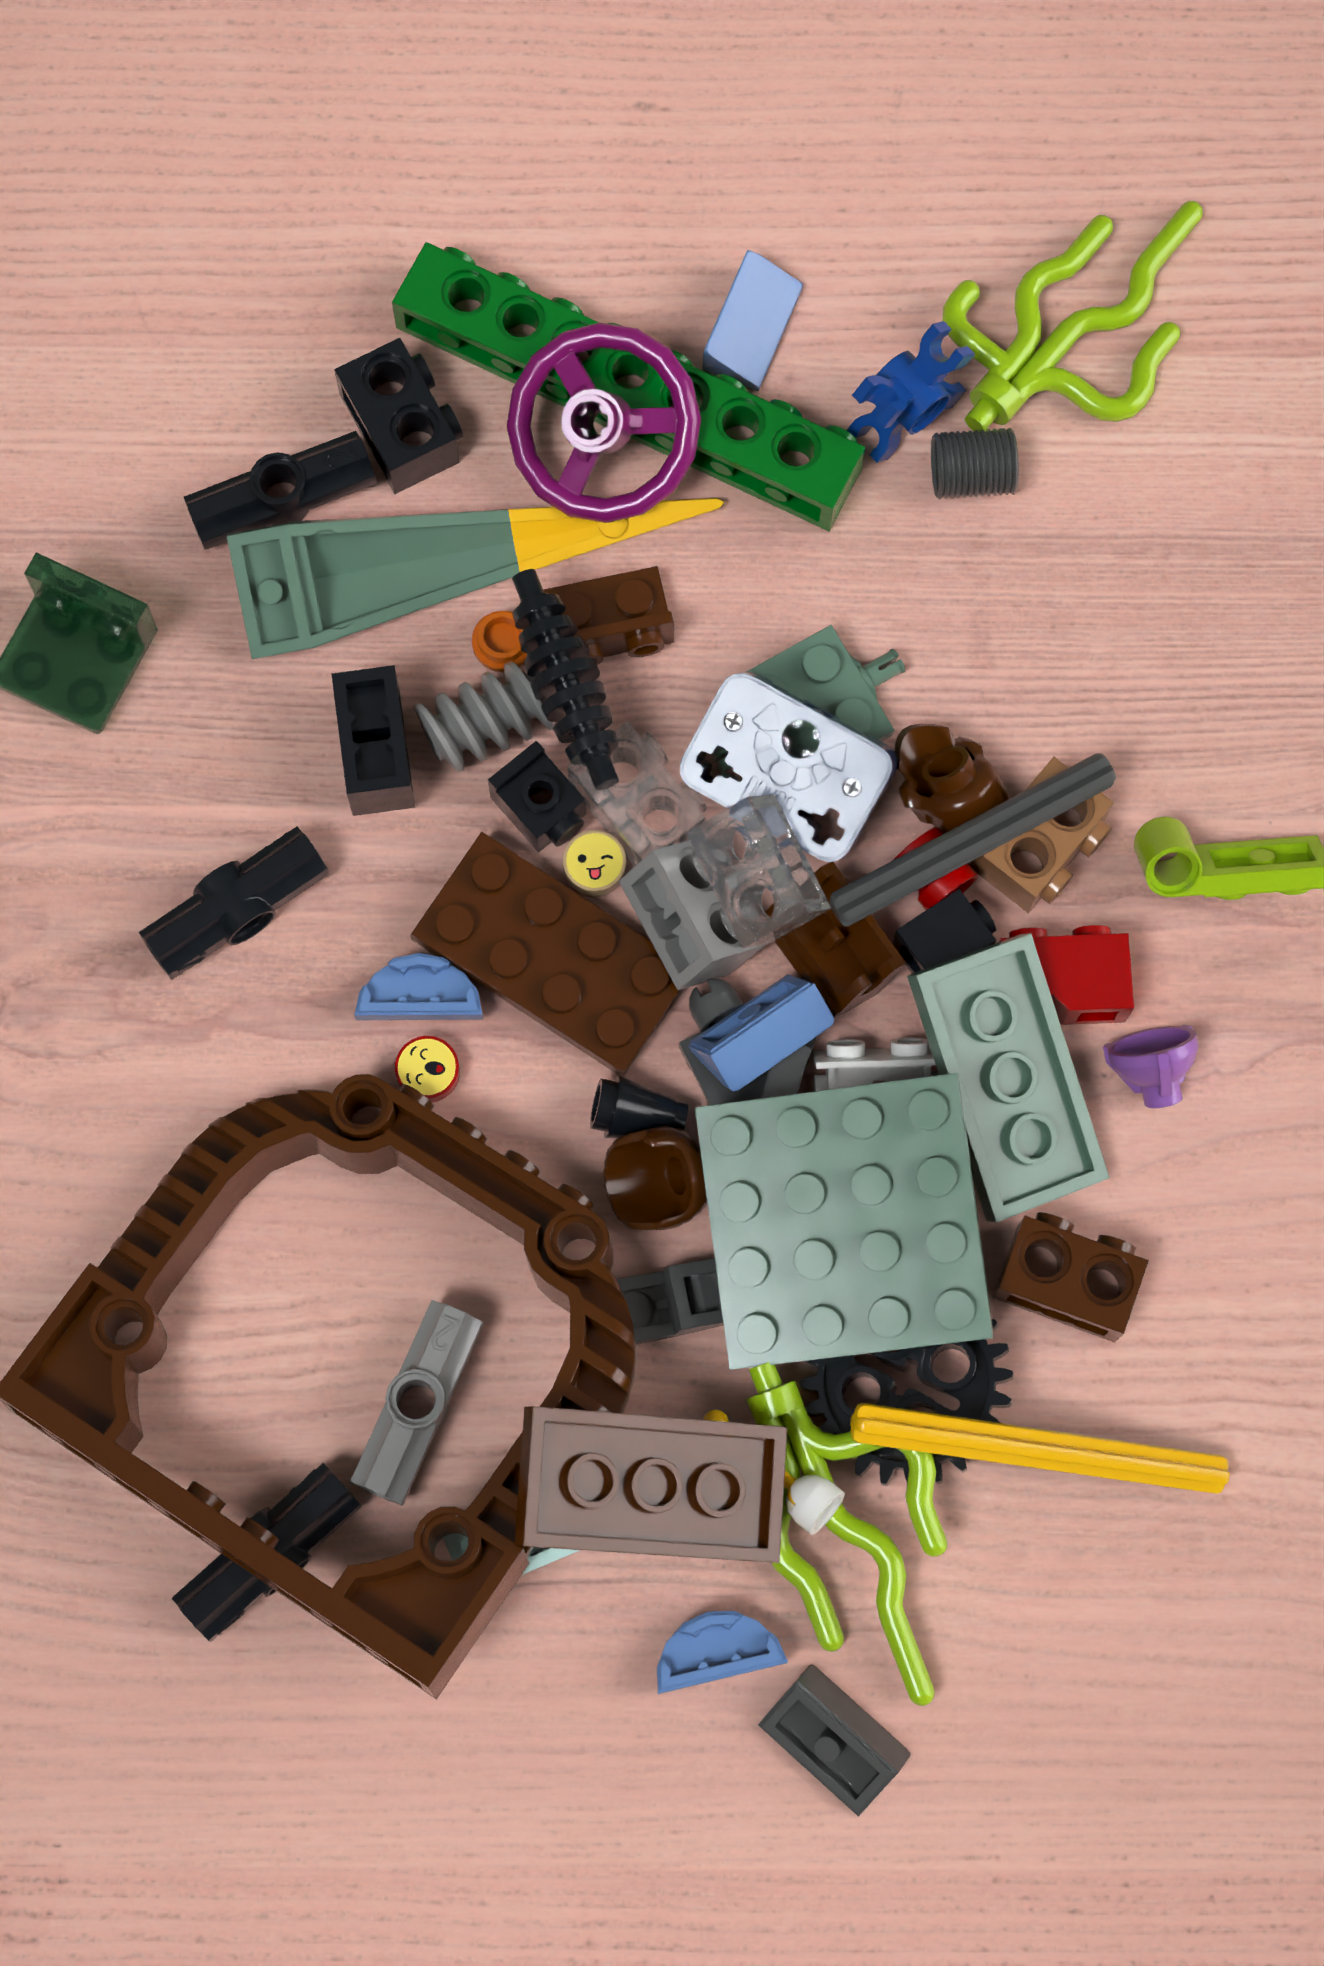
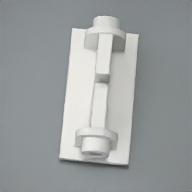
M897 1038L891 1040V1048L865 1049V1042L861 1040L840 1039L828 1041L827 1050H812V1058L816 1069H826V1075H814V1091L873 1084V1081L890 1082L939 1075L938 1071L931 1072V1066L936 1064L928 1039Z

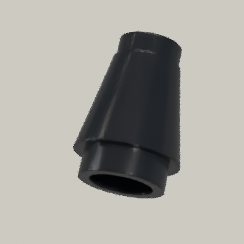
M617 1075L615 1081L601 1078L593 1100L590 1129L604 1131V1138H619L629 1133L661 1126H670L684 1130L688 1114V1103L676 1101L675 1098Z

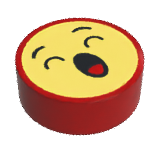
M420 1036L407 1042L399 1051L395 1061V1075L400 1087L403 1084L409 1085L433 1103L446 1098L453 1092L459 1081L460 1066L454 1049L446 1041L434 1036Z

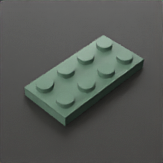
M1020 934L908 975L907 978L939 1075L959 1074L972 1177L986 1221L997 1223L1109 1179L1110 1177L1032 934Z

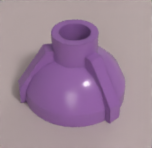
M1182 1025L1151 1028L1134 1032L1112 1043H1106L1103 1050L1106 1063L1134 1093H1142L1146 1107L1163 1108L1182 1101L1180 1083L1184 1082L1186 1073L1195 1063L1199 1044L1197 1033L1192 1029V1026Z

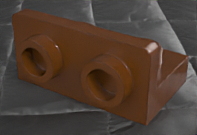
M658 566L544 589V593L558 594L566 607L562 615L571 616L578 628L574 636H580L584 639L590 650L587 657L594 658L597 665L603 662V657L627 652L630 657H646L663 650L665 644L674 643V621L672 612L668 611Z

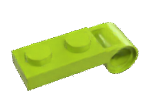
M1158 817L1142 825L1134 839V850L1150 889L1160 896L1184 897L1204 895L1205 898L1217 897L1224 900H1236L1245 897L1247 894L1279 892L1286 895H1300L1308 892L1310 889L1324 888V848L1318 835L1194 845L1187 827L1181 821L1172 817ZM1178 853L1176 856L1169 860L1158 861L1162 856L1166 854Z

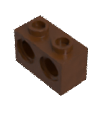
M1038 1212L1035 1219L1024 1215L1016 1228L992 1298L1115 1343L1125 1333L1149 1260L1134 1255L1136 1247L1122 1239L1108 1235H1099L1097 1241L1072 1233L1074 1224L1061 1217L1043 1212ZM1032 1247L1048 1249L1057 1261L1056 1274L1051 1277L1034 1275L1025 1263L1026 1250ZM1095 1269H1103L1110 1272L1118 1282L1119 1291L1117 1298L1102 1300L1094 1296L1087 1285L1088 1272Z

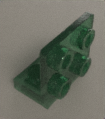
M36 552L24 572L35 596L0 657V689L94 734H100L149 648L158 628L148 604Z

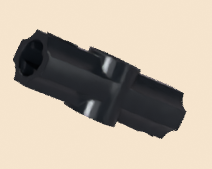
M353 431L291 456L279 452L267 454L255 463L251 471L186 495L183 498L204 550L227 542V534L278 525L288 523L289 521H302L310 509L375 485L377 481L363 442L357 431ZM284 482L295 486L293 491L285 497L273 498L266 494L269 488L277 483Z
M296 826L243 863L238 860L231 861L213 870L196 885L192 897L138 933L161 968L173 980L195 964L200 963L226 943L231 946L238 945L258 934L274 919L276 915L275 910L329 875V871L313 844Z
M322 1463L317 1469L312 1470L298 1486L293 1487L289 1494L272 1509L265 1507L250 1519L266 1528L280 1540L274 1550L301 1568H304L312 1558L310 1553L362 1506L331 1470ZM220 1554L175 1594L172 1600L193 1626L208 1641L212 1642L217 1636L223 1634L224 1630L241 1618L245 1611L263 1595L269 1597L277 1591Z

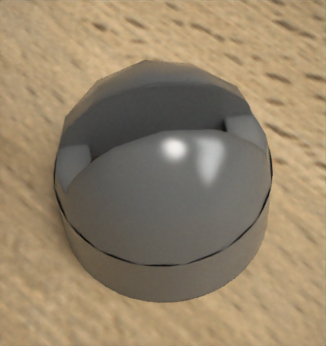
M707 979L712 991L703 996L700 990L695 987L689 997L691 1015L701 1032L712 1027L744 1005L736 990L730 983L722 979Z

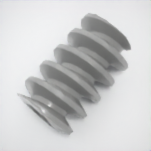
M509 661L504 665V684L489 671L482 674L481 695L470 684L464 682L458 686L459 705H456L443 692L436 696L437 715L435 716L421 703L414 705L418 719L438 761L440 762L445 759L457 772H461L464 770L463 751L469 749L481 762L487 760L486 740L490 738L503 751L509 750V729L514 728L528 741L532 739L531 719L537 718L549 731L552 730L555 722L547 720L541 709L544 701L535 698L530 686L535 677L528 676L516 663Z

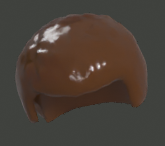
M670 1126L653 1127L619 1137L607 1149L604 1161L605 1168L603 1170L604 1187L607 1191L612 1211L618 1220L628 1228L636 1230H667L677 1228L690 1222L707 1205L700 1146L688 1132Z

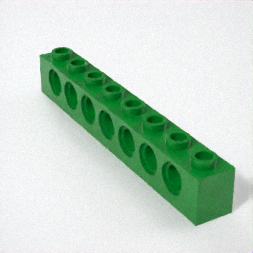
M425 242L392 301L397 329L514 384L517 382L531 356L564 331L599 323L584 316V313L578 306L566 299L554 297L550 300L531 291L524 281L510 273L499 272L496 275L477 266L469 255L459 249L445 247L443 250L428 242ZM465 299H473L481 303L477 309L469 312L459 311L454 308L455 304ZM519 324H526L536 329L531 335L526 337H515L507 332L510 328ZM606 348L586 351L590 357L583 361L582 364L596 389L620 396L626 401L630 409L668 408L673 404L670 390L656 370L630 352ZM671 349L692 379L698 406L700 407L701 424L695 459L690 467L830 532L862 470L865 446L858 444L856 438L851 433L840 427L827 425L824 428L803 418L800 411L787 402L777 399L768 402L749 393L740 381L725 374L713 376L695 368L687 357ZM555 369L549 373L537 395L563 407L571 398ZM625 375H636L645 381L641 386L632 389L621 387L616 383L620 377ZM600 412L594 421L607 427V414ZM733 426H745L751 429L755 435L747 440H735L730 438L725 431ZM675 433L632 434L630 438L668 456L673 447ZM797 451L806 455L810 461L802 466H790L784 463L780 456L786 452Z

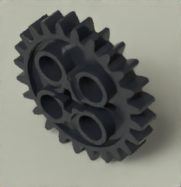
M992 1319L994 1332L998 1325L996 1320ZM986 1339L901 1349L898 1352L891 1353L885 1351L869 1353L900 1372H905L910 1364L918 1366L916 1373L918 1379L932 1389L946 1393L959 1400L960 1406L957 1410H950L925 1394L908 1388L903 1396L896 1395L897 1386L890 1376L854 1360V1355L803 1361L816 1368L817 1375L800 1380L799 1386L803 1390L818 1393L819 1399L811 1402L805 1408L808 1416L817 1417L825 1415L827 1421L819 1429L831 1434H840L851 1431V1416L855 1410L846 1405L844 1394L849 1383L857 1378H871L879 1384L881 1394L876 1405L908 1410L925 1407L931 1409L936 1414L1000 1423L990 1414L992 1408L1011 1407L1012 1399L996 1391V1385L1009 1382L1014 1377L1012 1370L994 1366V1361L1002 1358L1009 1352L1007 1343L988 1344ZM955 1349L961 1351L970 1361L968 1373L958 1382L946 1383L940 1381L933 1374L932 1365L934 1359L944 1350ZM880 1448L857 1458L855 1474L859 1477H862L873 1464L880 1466V1482L883 1486L889 1485L896 1470H903L905 1479L908 1481V1461L904 1454L896 1448ZM933 1454L936 1467L935 1482L937 1484L943 1483L942 1463L950 1461L962 1473L967 1471L965 1458Z

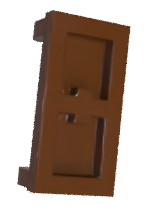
M829 862L820 867L804 885L801 886L798 881L790 885L758 919L801 979L816 985L833 1017L836 1018L874 997L899 972L906 962L872 915L850 926H843L838 921L829 903L830 896L833 892L849 883L833 862Z

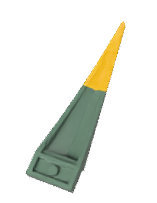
M718 498L663 500L643 515L610 523L569 517L555 507L289 521L288 523L227 534V541L251 658L257 659L326 644L423 608L513 578V576L527 569L536 570L719 509L724 502Z

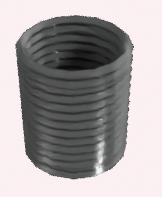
M999 428L992 431L990 429L986 431L982 429L980 431L975 430L974 432L969 430L968 432L962 431L961 433L959 431H956V433L952 431L949 434L947 432L934 433L931 440V471L935 496L938 499L942 497L944 499L948 497L953 499L954 496L957 498L960 496L965 498L967 495L969 497L973 495L978 497L979 494L982 497L985 494L987 496L991 494L996 496L997 493L999 495L1003 493L1005 495L1009 493L1014 495L1017 491L1019 480L1018 449L1014 430L1011 428L1007 430Z

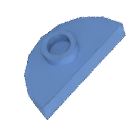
M422 953L393 958L388 962L387 966L376 972L367 985H364L360 990L354 1015L356 1020H484L478 990L472 985L466 974L451 965V962L443 957Z
M736 1611L706 1612L684 1622L666 1642L657 1666L658 1694L787 1664L788 1660L778 1638L770 1633L758 1620L744 1616Z

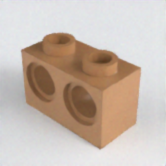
M1053 756L1026 790L1064 771L1068 767ZM1099 793L1073 807L1080 816V824L1066 827L1058 824L1052 818L971 861L970 866L978 875L1029 914L1041 898L1048 904H1051L1059 896L1073 877V874L1066 867L1080 851L1089 858L1104 841L1112 829L1104 821L1114 802L1104 794ZM1020 851L1030 852L1039 858L1043 869L1034 874L1023 873L1015 868L1011 861V855Z

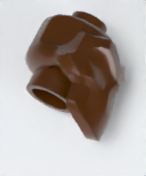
M936 724L910 725L902 729L897 736L894 750L897 757V769L905 778V781L899 787L900 797L905 808H910L921 822L933 824L934 827H939L943 833H946L1009 800L1008 791L995 767L984 758L980 743L963 737L954 739L949 727Z

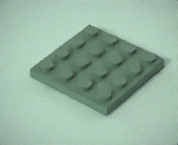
M958 1073L695 1107L729 1370L756 1367L770 1362V1365L991 1339L994 1337Z

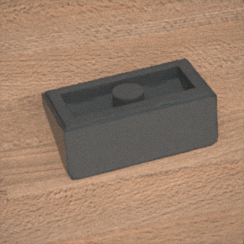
M809 1665L758 1724L759 1727L858 1817L899 1773L910 1757V1752L814 1665Z

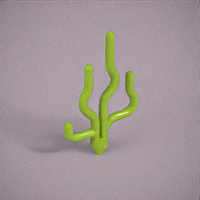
M1187 201L1176 211L1137 259L1131 269L1128 294L1120 304L1110 307H1090L1073 312L1054 329L1036 352L1035 350L1041 340L1042 321L1038 300L1042 290L1046 286L1071 278L1085 266L1113 231V222L1108 216L1098 215L1094 217L1063 254L1037 263L1023 275L1015 291L1014 310L1018 331L1014 341L1005 351L967 321L966 314L979 298L980 290L977 283L972 280L961 282L949 295L943 306L942 321L952 329L948 334L951 340L960 348L968 346L975 353L973 358L989 370L970 392L969 398L974 407L964 418L968 427L973 431H980L982 429L986 431L992 423L1006 425L1028 398L1042 391L1057 392L1087 414L1103 421L1118 422L1129 419L1145 408L1154 392L1157 367L1180 338V329L1173 322L1161 324L1141 347L1132 363L1130 386L1122 396L1108 397L1100 393L1081 377L1055 366L1083 334L1095 331H1113L1128 327L1144 314L1152 300L1154 279L1158 270L1203 216L1202 206L1196 201Z
M770 1362L749 1369L758 1393L746 1399L755 1424L787 1427L785 1471L795 1479L801 1477L802 1471L803 1476L819 1475L834 1484L825 1459L837 1461L856 1458L877 1449L885 1448L883 1446L856 1443L851 1438V1431L840 1434L823 1432L813 1424L808 1416L795 1380L782 1384L776 1366L770 1365ZM898 1449L906 1457L909 1466L905 1497L910 1519L923 1551L929 1556L939 1557L947 1550L948 1544L933 1503L936 1477L933 1454ZM784 1487L780 1563H772V1565L779 1574L797 1588L821 1647L826 1651L834 1652L842 1647L844 1634L827 1589L818 1572L794 1551L789 1542L788 1529L792 1517L787 1511L786 1497L788 1490ZM841 1503L835 1514L825 1525L828 1530L843 1541L864 1549L872 1555L877 1563L879 1580L876 1605L882 1628L909 1698L916 1705H928L934 1699L935 1691L903 1607L907 1575L902 1554L890 1536L875 1525L854 1517Z

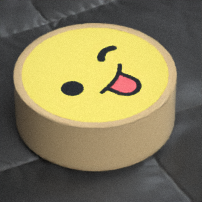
M590 830L578 834L568 843L564 851L563 868L566 880L574 890L586 896L598 897L611 893L620 885L619 880L626 873V855L623 846L614 836L604 831Z

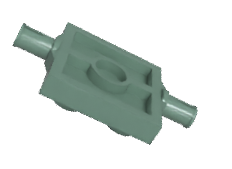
M829 625L747 671L764 676L773 681V684L802 700L813 703L838 717L845 724L881 742L891 737L895 731L877 701L875 689L878 685L905 672L902 660L900 659L896 662L899 655L894 649H890L889 652L861 666L860 662L849 655L833 626ZM799 720L790 730L789 740L792 748L799 754L805 756L813 755L818 749L820 742L816 727L810 722ZM724 748L719 752L711 754L714 762L719 761L717 767L722 773L732 768L725 762L728 751Z

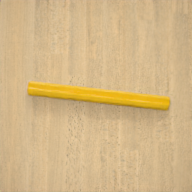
M858 1404L851 1416L850 1422L852 1440L862 1444L1213 1494L1221 1493L1225 1484H1228L1230 1477L1228 1460L1218 1454L874 1404Z

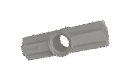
M431 1300L399 1374L388 1386L385 1405L350 1480L351 1484L401 1506L404 1505L434 1435L447 1417L448 1404L484 1325L482 1321L450 1305ZM412 1387H427L434 1392L436 1399L430 1414L420 1419L407 1418L401 1414L399 1405L403 1394Z

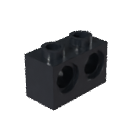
M397 338L334 369L339 394L394 495L460 463L457 440L463 437L461 426L449 404L446 403L439 407L429 389L435 387V382L422 355L418 353L411 357L401 338ZM392 381L403 385V388L393 395H381L375 392V389L385 382ZM412 432H425L431 436V439L421 446H409L402 442L404 437Z
M395 665L331 673L346 793L352 815L357 816L415 808L401 696Z

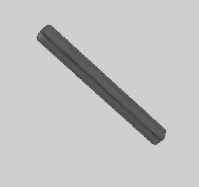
M1096 753L836 890L831 894L829 900L833 913L843 926H850L1107 790L1112 787L1116 779L1114 769L1108 759L1101 753Z

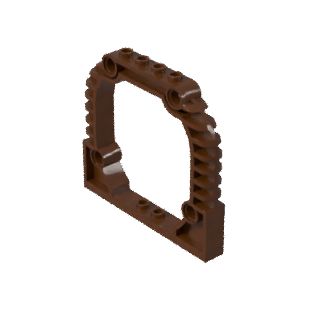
M360 1074L344 1079L334 1089L333 1093L324 1090L302 1089L297 1090L298 1093L257 1098L247 1102L246 1106L238 1108L210 1123L209 1127L181 1152L180 1158L168 1174L163 1176L158 1183V1187L147 1202L136 1212L132 1222L121 1237H118L110 1247L111 1250L98 1267L91 1263L87 1265L0 1381V1401L8 1410L437 1700L529 1565L527 1557L534 1547L514 1546L522 1433L484 1488L466 1510L453 1506L440 1507L430 1511L420 1520L416 1528L414 1548L382 1560L348 1565L333 1588L274 1550L280 1540L254 1520L246 1517L241 1526L221 1514L220 1512L226 1504L211 1491L195 1481H192L187 1490H185L132 1454L144 1437L138 1406L139 1373L152 1369L162 1359L167 1349V1333L163 1323L157 1316L239 1201L270 1172L317 1154L324 1156L339 1167L357 1174H379L399 1166L524 1245L529 1268L537 1287L552 1302L570 1313V1348L553 1388L540 1407L623 1413L634 1380L636 1365L635 1334L628 1304L619 1283L611 1272L613 1249L610 1235L605 1222L592 1211L593 1203L580 1191L567 1184H561L556 1189L538 1177L540 1174L539 1169L519 1153L508 1150L503 1156L484 1144L487 1140L485 1135L466 1120L455 1117L452 1122H449L431 1111L434 1108L432 1102L413 1087L403 1084L398 1090L380 1078L369 1074ZM374 1106L381 1109L379 1116L371 1123L357 1125L351 1122L353 1115L361 1108ZM576 1239H587L596 1245L594 1251L588 1257L581 1260H571L562 1254L564 1247ZM130 1322L143 1323L142 1331L134 1342L127 1345L115 1344V1336L122 1326ZM461 1534L468 1538V1547L460 1558L454 1561H442L435 1557L437 1543L444 1536Z

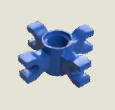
M944 321L932 324L925 332L920 342L917 357L910 351L898 354L876 375L866 377L852 394L859 404L869 401L876 405L871 413L856 418L846 430L855 438L866 435L871 427L876 429L879 434V443L869 454L876 463L888 460L897 450L903 428L911 435L920 432L931 424L943 410L952 408L967 391L960 382L949 384L944 381V378L949 372L965 367L975 353L968 346L955 349L950 358L943 354L941 349L942 340L952 330Z

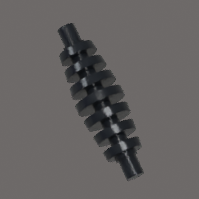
M535 569L521 571L512 578L521 601L512 615L515 627L523 630L519 634L518 639L521 651L528 654L524 660L527 674L530 677H535L530 684L533 694L537 700L544 701L541 709L547 720L557 722L553 727V731L559 742L571 743L565 749L570 762L574 765L582 764L587 767L595 790L610 788L619 782L610 758L612 752L619 744L616 732L611 729L605 730L611 725L612 716L610 708L606 705H601L606 699V693L603 683L595 681L600 676L596 660L587 657L590 650L584 639L580 636H574L578 628L571 616L562 615L566 607L558 594L544 593Z

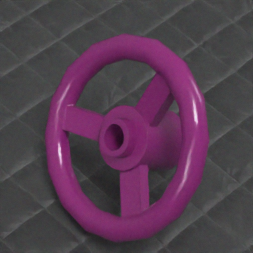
M599 322L564 331L531 356L512 388L507 432L515 465L537 497L569 517L610 523L643 515L675 492L695 459L701 416L693 381L670 348L638 328ZM597 348L630 352L656 370L670 390L674 407L630 409L626 401L620 396L596 389L577 354ZM553 369L556 370L571 396L563 409L561 425L566 439L574 446L559 481L553 478L537 455L531 430L535 397ZM600 412L607 414L608 417L607 427L601 430V435L594 428V419ZM675 433L672 450L657 475L634 492L609 498L582 494L600 454H611L620 450L626 445L632 434Z

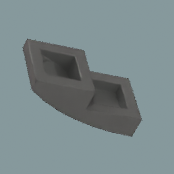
M715 1258L668 1266L661 1272L616 1279L629 1307L636 1345L724 1326Z

